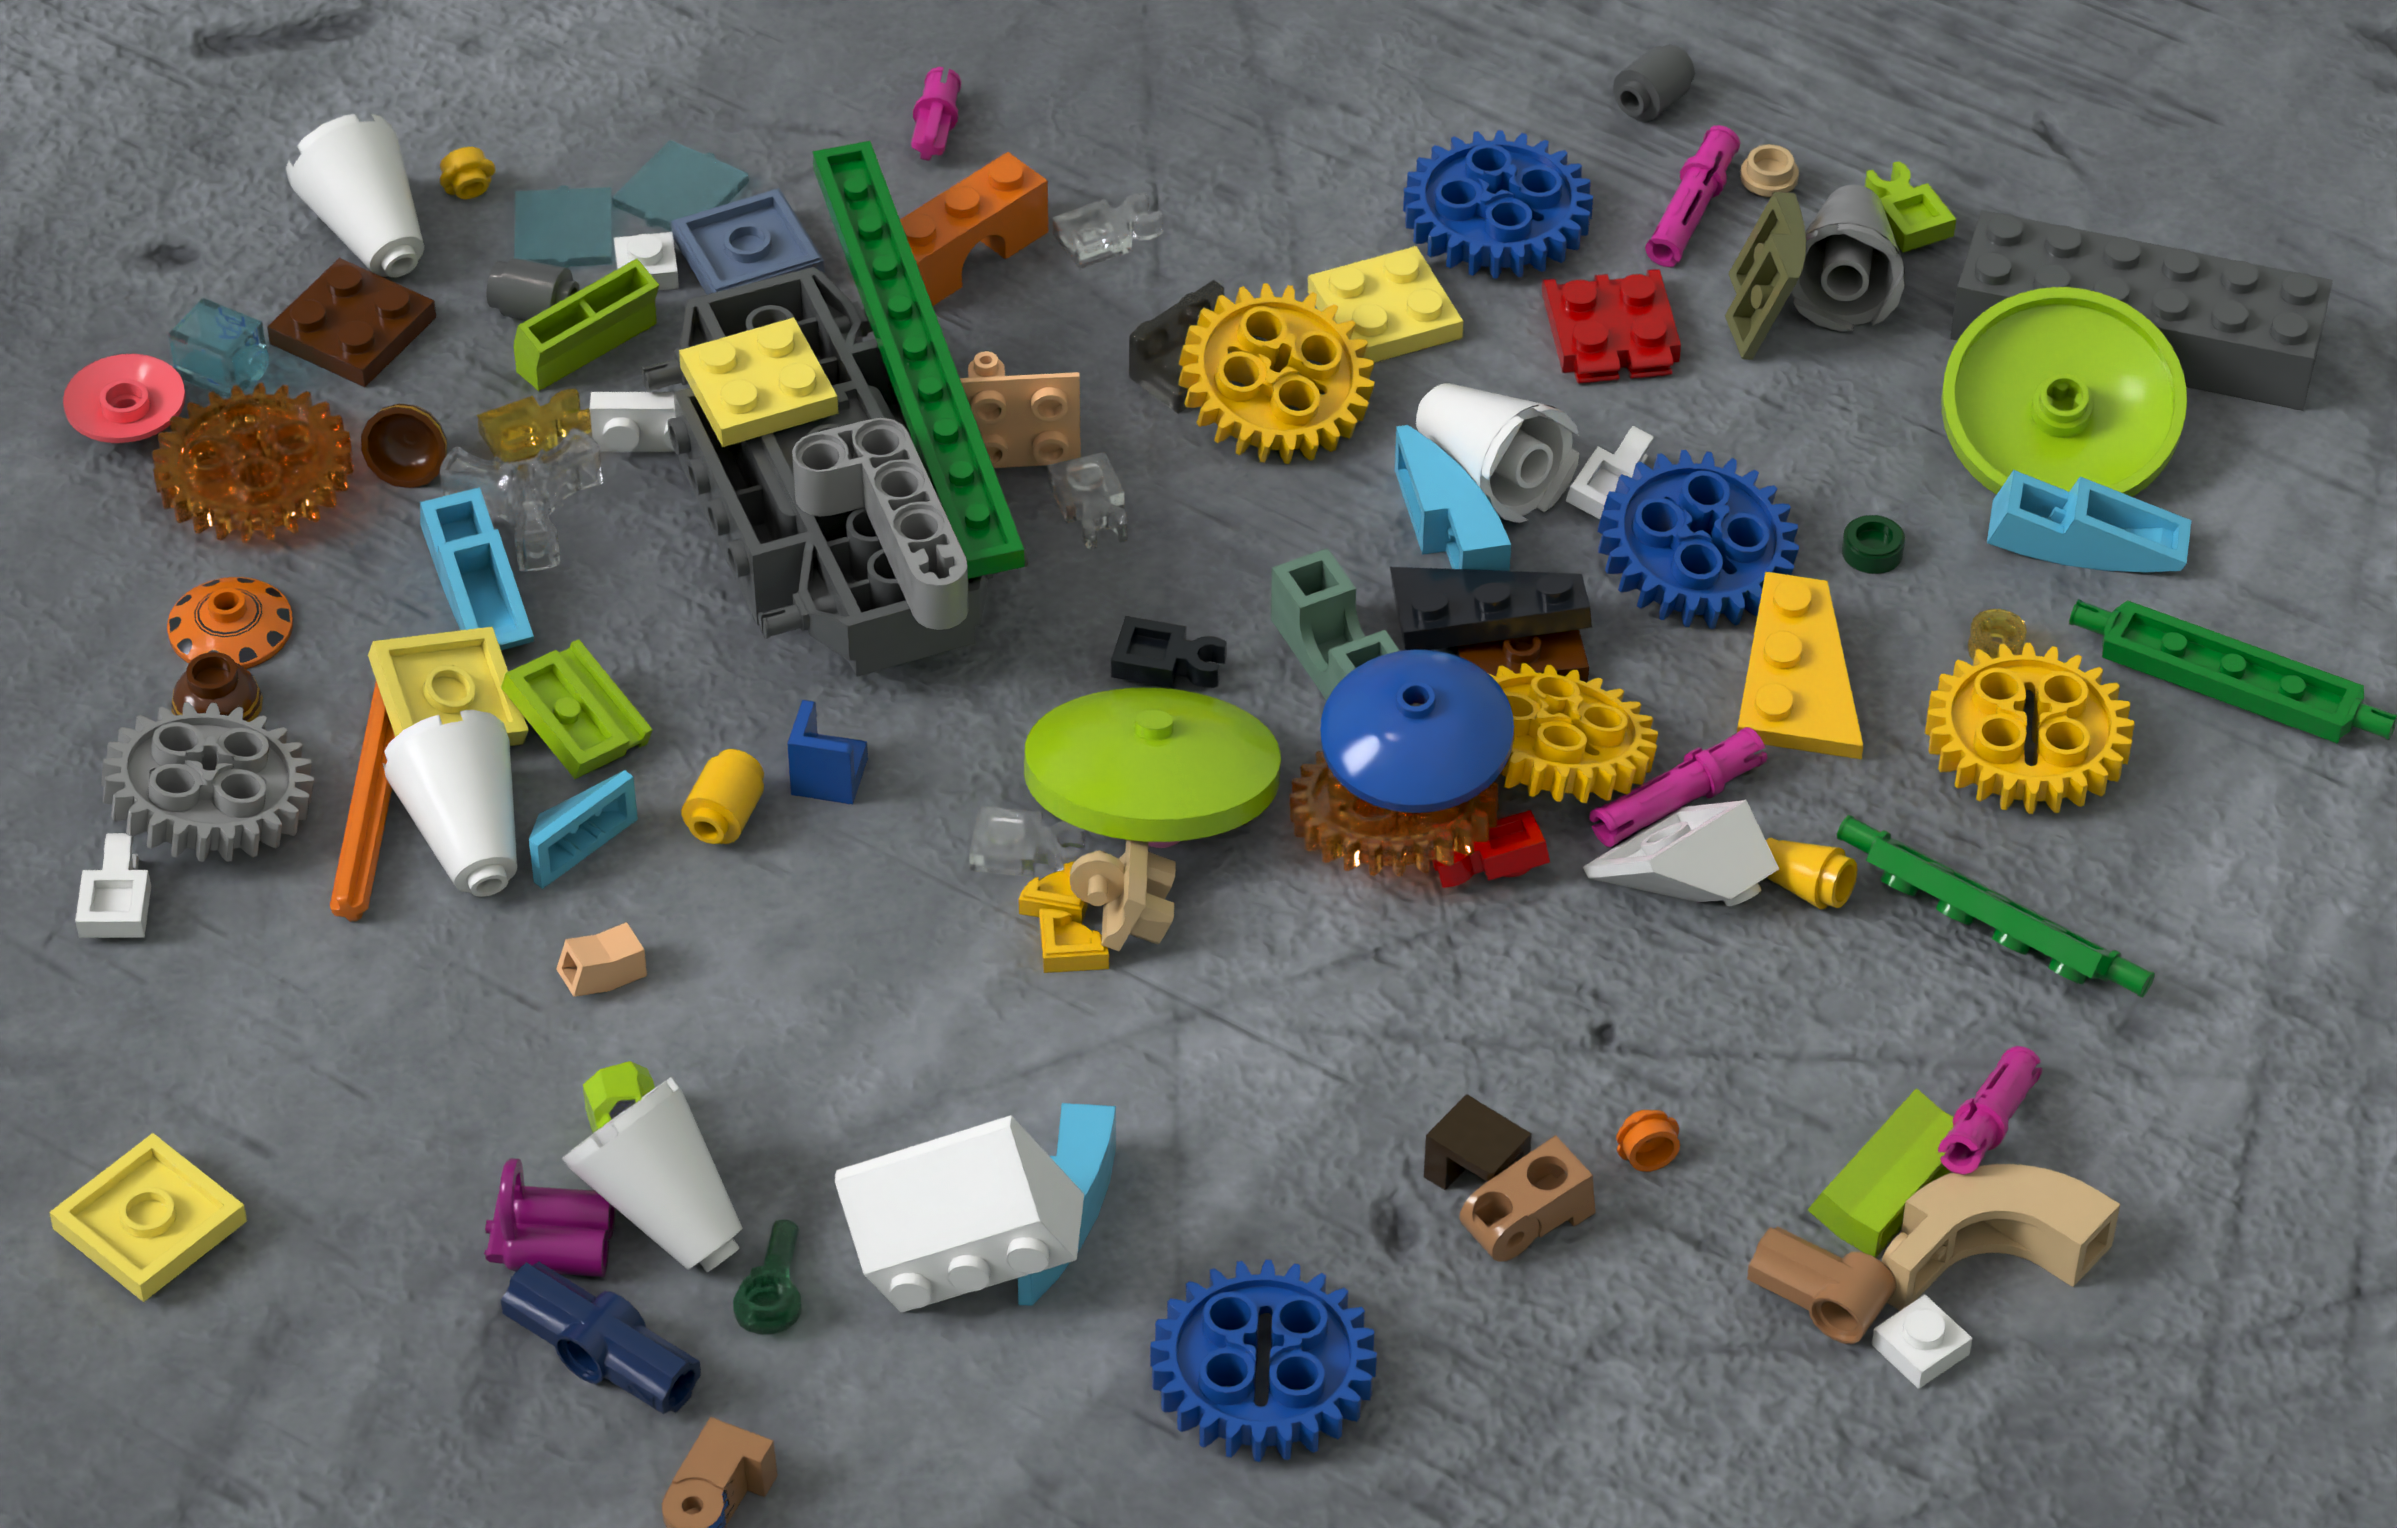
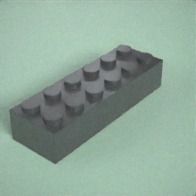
M1981 210L1957 286L1950 339L1958 340L1979 315L1993 305L2019 293L2050 287H2071L2091 290L2114 297L2130 305L2148 318L2164 334L2179 359L2186 387L2303 411L2323 332L2333 280L2305 273L2251 264L2245 261L2191 252L2185 249L2136 241L2125 237L2076 229L2070 226L2016 217L2010 214Z

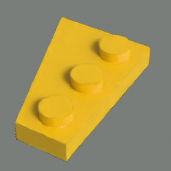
M1765 572L1737 733L1745 727H1750L1760 736L1764 745L1862 760L1863 742L1828 581Z

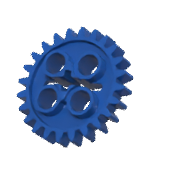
M1503 130L1497 131L1493 141H1486L1479 131H1475L1473 133V142L1469 144L1454 136L1451 137L1450 151L1434 145L1432 147L1431 159L1419 157L1417 159L1416 172H1408L1407 187L1404 188L1403 212H1406L1405 226L1407 229H1414L1413 241L1415 244L1428 243L1427 256L1430 258L1446 253V267L1452 268L1464 261L1468 263L1469 275H1475L1482 266L1490 268L1493 278H1499L1502 268L1510 267L1517 277H1523L1524 265L1531 264L1535 269L1543 272L1546 271V257L1562 263L1565 261L1566 248L1571 250H1578L1580 248L1581 236H1588L1590 219H1592L1593 195H1590L1591 181L1590 179L1581 178L1582 165L1580 163L1567 165V151L1563 150L1549 155V141L1543 140L1532 147L1527 145V134L1521 133L1514 142L1506 141Z
M1681 450L1678 464L1674 465L1662 453L1657 454L1653 470L1639 461L1635 465L1632 478L1621 474L1615 492L1609 491L1597 530L1598 533L1602 534L1598 552L1609 555L1605 571L1607 574L1623 573L1618 588L1621 593L1638 589L1641 592L1637 603L1638 608H1644L1653 601L1660 604L1659 619L1663 621L1670 616L1673 610L1681 612L1684 627H1690L1695 615H1703L1710 629H1715L1720 614H1725L1735 626L1740 624L1744 609L1757 617L1765 572L1792 575L1799 551V545L1794 543L1798 525L1786 522L1791 509L1790 505L1773 504L1778 488L1772 485L1758 489L1755 486L1759 474L1757 470L1748 472L1743 477L1735 474L1737 468L1736 459L1731 458L1723 468L1716 467L1713 454L1708 451L1704 455L1701 464L1693 463L1687 450Z
M1267 1259L1262 1266L1261 1273L1251 1275L1243 1261H1238L1235 1278L1228 1280L1217 1269H1211L1208 1289L1195 1282H1187L1186 1302L1173 1298L1168 1300L1167 1319L1156 1320L1155 1341L1151 1342L1150 1345L1152 1387L1155 1391H1161L1162 1411L1164 1413L1177 1411V1429L1180 1432L1190 1430L1199 1425V1445L1203 1448L1213 1443L1218 1437L1225 1439L1226 1457L1232 1458L1242 1444L1251 1445L1255 1462H1261L1267 1446H1276L1283 1459L1290 1460L1292 1443L1300 1441L1307 1449L1314 1453L1318 1451L1320 1431L1337 1440L1341 1438L1343 1418L1357 1422L1360 1419L1361 1401L1370 1400L1372 1397L1373 1377H1376L1377 1352H1374V1330L1364 1328L1365 1310L1363 1307L1348 1309V1290L1346 1288L1336 1290L1327 1295L1325 1274L1320 1273L1308 1283L1300 1281V1264L1294 1263L1285 1276L1275 1275L1273 1262ZM1263 1313H1269L1272 1316L1268 1403L1264 1407H1258L1255 1405L1259 1316Z

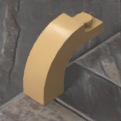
M2029 1165L1978 1166L1972 1173L1957 1174L1953 1172L1942 1176L1918 1190L1905 1203L1901 1233L1893 1239L1882 1258V1263L1891 1271L1896 1280V1290L1888 1303L1901 1311L1916 1301L1949 1266L1963 1258L1983 1253H2004L2027 1259L2074 1287L2112 1247L2120 1204L2078 1179L2050 1169Z

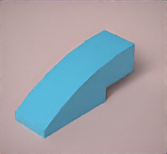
M1409 425L1397 426L1394 470L1422 555L1446 551L1452 569L1510 571L1511 542L1499 515L1482 489L1460 464L1433 441Z
M2013 470L1993 499L1987 543L2023 556L2067 566L2103 571L2143 573L2182 571L2187 564L2192 520L2083 477H2079L2072 489L2066 491Z
M480 487L420 502V525L441 585L460 630L493 627L501 650L534 642V635L499 531L493 528Z
M1062 1103L1057 1154L1050 1157L1084 1193L1078 1252L1099 1215L1110 1184L1116 1152V1106ZM1070 1262L1038 1273L1019 1277L1018 1305L1032 1306L1058 1280Z

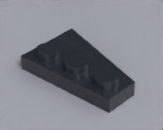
M1390 567L1392 589L1405 650H1434L1592 628L1590 604L1582 574Z

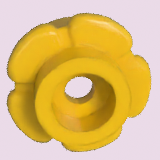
M477 147L459 148L450 152L442 159L440 163L442 173L439 180L440 185L444 187L445 192L449 195L456 194L461 199H472L482 195L488 189L492 179L491 176L495 174L496 168L491 160L485 158L481 149Z

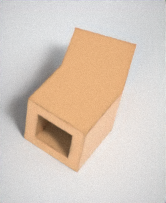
M626 922L596 935L565 939L556 970L573 997L608 992L647 976L645 950Z

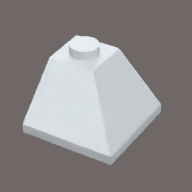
M1747 800L1681 807L1583 866V869L1588 879L1693 902L1724 900L1726 906H1734L1757 895L1761 891L1758 882L1779 870V867Z

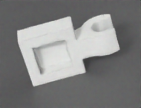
M1632 426L1615 454L1598 446L1570 486L1566 502L1600 519L1608 492H1615L1621 474L1632 478L1636 463L1639 461L1642 463L1646 462L1648 455L1645 453L1652 444L1654 436Z
M107 833L102 870L82 871L75 919L79 938L145 937L151 882L148 870H138V854H132L134 835Z

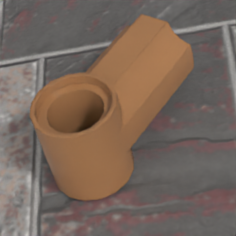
M1778 1226L1775 1229L1770 1227L1758 1242L1755 1254L1748 1265L1747 1280L1809 1310L1812 1321L1825 1335L1845 1344H1854L1862 1339L1896 1290V1280L1891 1271L1875 1257L1863 1252H1850L1841 1258Z

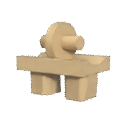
M1126 840V851L1120 858L1098 850L1079 857L1072 865L1070 886L1074 894L1093 906L1103 905L1102 946L1120 951L1129 935L1158 945L1174 919V903L1165 900L1175 878L1176 862L1148 852V842Z

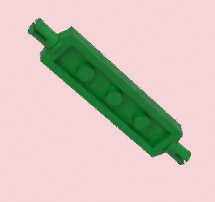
M2078 599L2071 612L2070 625L2103 635L2102 658L2329 741L2339 743L2340 739L2354 727L2390 740L2396 727L2397 714H2392L2363 703L2364 685L2127 600L2113 612Z
M1848 815L1841 823L1837 832V839L1867 853L1866 861L1884 870L1880 880L1890 887L1910 896H1916L1918 889L1940 899L1935 909L1942 914L1971 926L1974 918H1977L1996 928L1991 937L1993 940L2024 955L2028 954L2031 947L2052 958L2048 968L2073 982L2084 985L2087 977L2101 979L2105 982L2110 980L2132 991L2139 997H2144L2149 991L2155 973L2149 972L2121 957L2120 952L2116 950L2109 951L1904 843L1892 839L1891 834L1885 830L1880 832L1851 815Z

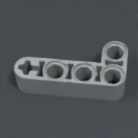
M875 418L812 433L796 442L792 450L795 499L799 508L810 515L820 517L865 508L916 621L926 628L943 630L955 627L965 620L969 611L966 557L905 427L893 419Z

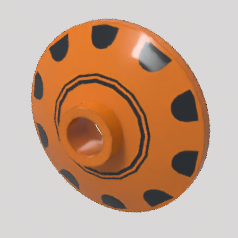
M227 577L203 583L183 595L169 614L167 631L172 648L187 663H190L191 660L201 654L220 652L230 656L235 663L240 664L245 669H249L269 660L285 646L293 629V616L288 600L270 584L246 577Z

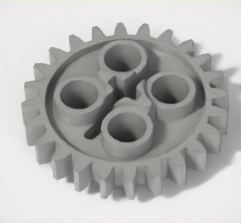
M189 702L184 703L182 715L177 716L165 707H159L157 722L139 715L136 717L135 730L121 727L119 729L118 742L108 743L107 757L103 759L101 786H104L103 803L112 805L111 818L113 821L127 820V835L133 836L148 832L147 847L150 849L166 841L172 844L171 856L178 857L186 848L195 849L196 857L201 862L206 860L210 850H218L226 862L232 861L233 850L236 848H241L250 856L255 857L258 855L259 841L277 848L280 846L281 833L294 836L297 833L298 820L307 819L314 777L310 776L312 762L311 759L301 758L303 745L300 742L286 743V728L266 731L267 717L264 715L248 722L243 720V708H235L229 716L220 715L216 703H210L206 713H197Z

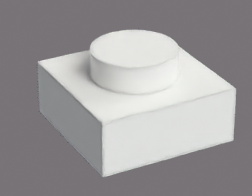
M672 232L614 238L617 269L638 258L659 284L658 291L679 289Z
M1923 1295L1875 1327L1872 1339V1346L1918 1389L1970 1355L1972 1337L1926 1295Z

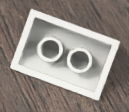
M1012 1115L836 1170L835 1184L863 1274L901 1313L1077 1260L1084 1193Z

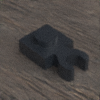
M1125 616L1111 658V677L1172 688L1176 675L1186 676L1189 681L1199 687L1216 688L1219 685V664H1225L1227 659V641L1214 636H1204L1193 641L1186 640V626Z

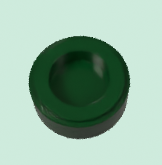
M1866 515L1852 520L1844 530L1842 543L1843 558L1851 567L1864 573L1881 574L1889 572L1902 561L1905 544L1904 532L1896 522L1883 516Z

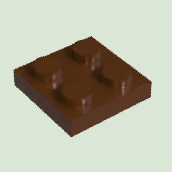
M338 258L267 326L269 343L360 386L366 387L436 319L435 302L424 295Z

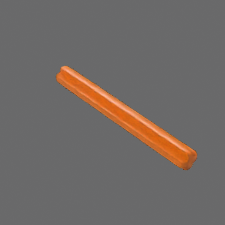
M377 681L373 692L330 901L332 913L338 917H345L349 922L360 920L363 912L369 907L392 787L385 776L383 763H387L384 751L388 743L395 738Z

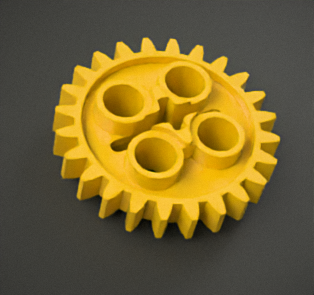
M1263 283L1259 298H1253L1244 286L1239 287L1235 304L1225 296L1220 295L1217 298L1214 312L1203 308L1200 311L1197 326L1190 325L1185 345H1183L1179 359V365L1182 366L1179 386L1189 388L1184 404L1190 408L1201 407L1197 420L1199 427L1212 423L1218 425L1214 439L1215 442L1220 443L1230 436L1238 439L1236 444V454L1238 455L1244 453L1252 445L1258 447L1260 462L1265 463L1271 450H1279L1283 462L1290 464L1294 449H1300L1309 461L1314 460L1319 444L1333 452L1336 449L1340 435L1350 439L1357 421H1363L1375 383L1370 380L1374 360L1363 358L1368 345L1367 340H1350L1356 323L1350 320L1337 324L1334 319L1338 306L1335 304L1323 311L1316 309L1317 294L1314 292L1309 294L1303 302L1296 301L1294 288L1291 285L1286 287L1282 298L1274 297L1268 283ZM1252 336L1262 337L1267 341H1260ZM1307 360L1318 361L1322 365L1312 364ZM1229 381L1240 382L1245 387L1236 386ZM1284 405L1295 406L1302 411L1291 410Z
M2025 643L2022 655H2013L2005 644H1999L1998 657L1994 659L1978 649L1975 651L1973 666L1958 659L1954 664L1953 676L1941 674L1938 691H1931L1925 726V734L1930 736L1928 751L1929 754L1940 755L1938 767L1940 772L1957 770L1956 788H1963L1973 783L1978 785L1976 800L1980 802L1994 793L2000 795V807L2002 810H2007L2014 799L2023 800L2028 814L2034 813L2037 801H2046L2054 813H2059L2062 798L2067 797L2074 804L2082 807L2085 804L2087 790L2098 796H2103L2107 780L2119 781L2122 765L2128 764L2132 746L2134 721L2128 719L2130 702L2118 700L2120 689L2118 683L2101 685L2103 675L2101 667L2091 669L2085 673L2081 671L2082 656L2078 654L2065 663L2058 660V648L2054 646L2043 657L2036 656L2031 643ZM2026 690H2031L2034 694V713L2032 719V740L2035 743L2033 753L2034 766L2025 763L2024 746L2027 734V715L2024 712Z
M1522 663L1520 673L1517 674L1502 665L1498 666L1496 677L1489 674L1506 694L1513 713L1514 742L1508 762L1500 773L1506 777L1504 787L1509 789L1521 783L1528 786V794L1532 797L1538 795L1541 790L1551 792L1556 802L1563 800L1564 793H1572L1580 802L1587 803L1590 792L1595 793L1606 801L1611 800L1613 789L1627 795L1631 791L1632 783L1642 785L1646 773H1651L1657 749L1658 731L1651 729L1652 716L1639 714L1642 705L1640 702H1622L1624 690L1613 689L1605 691L1601 689L1603 681L1601 678L1592 679L1587 683L1579 680L1578 670L1574 669L1566 676L1558 675L1552 665H1546L1544 673H1536L1528 664Z

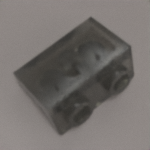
M1212 280L1197 291L1185 295L1177 304L1152 320L1143 322L1129 336V378L1177 414L1188 408L1184 403L1189 388L1179 386V378L1182 371L1179 359L1182 348L1185 345L1190 325L1197 326L1200 311L1205 308L1214 312L1218 296H1224V286L1216 280ZM1252 336L1257 340L1265 341L1262 337Z

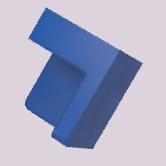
M802 700L787 743L791 795L853 805L868 760L867 741L818 734L816 702Z

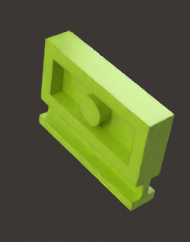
M579 639L571 642L570 647L562 652L554 650L505 674L501 689L574 779L624 756L627 749L636 745L641 748L649 742L653 729Z

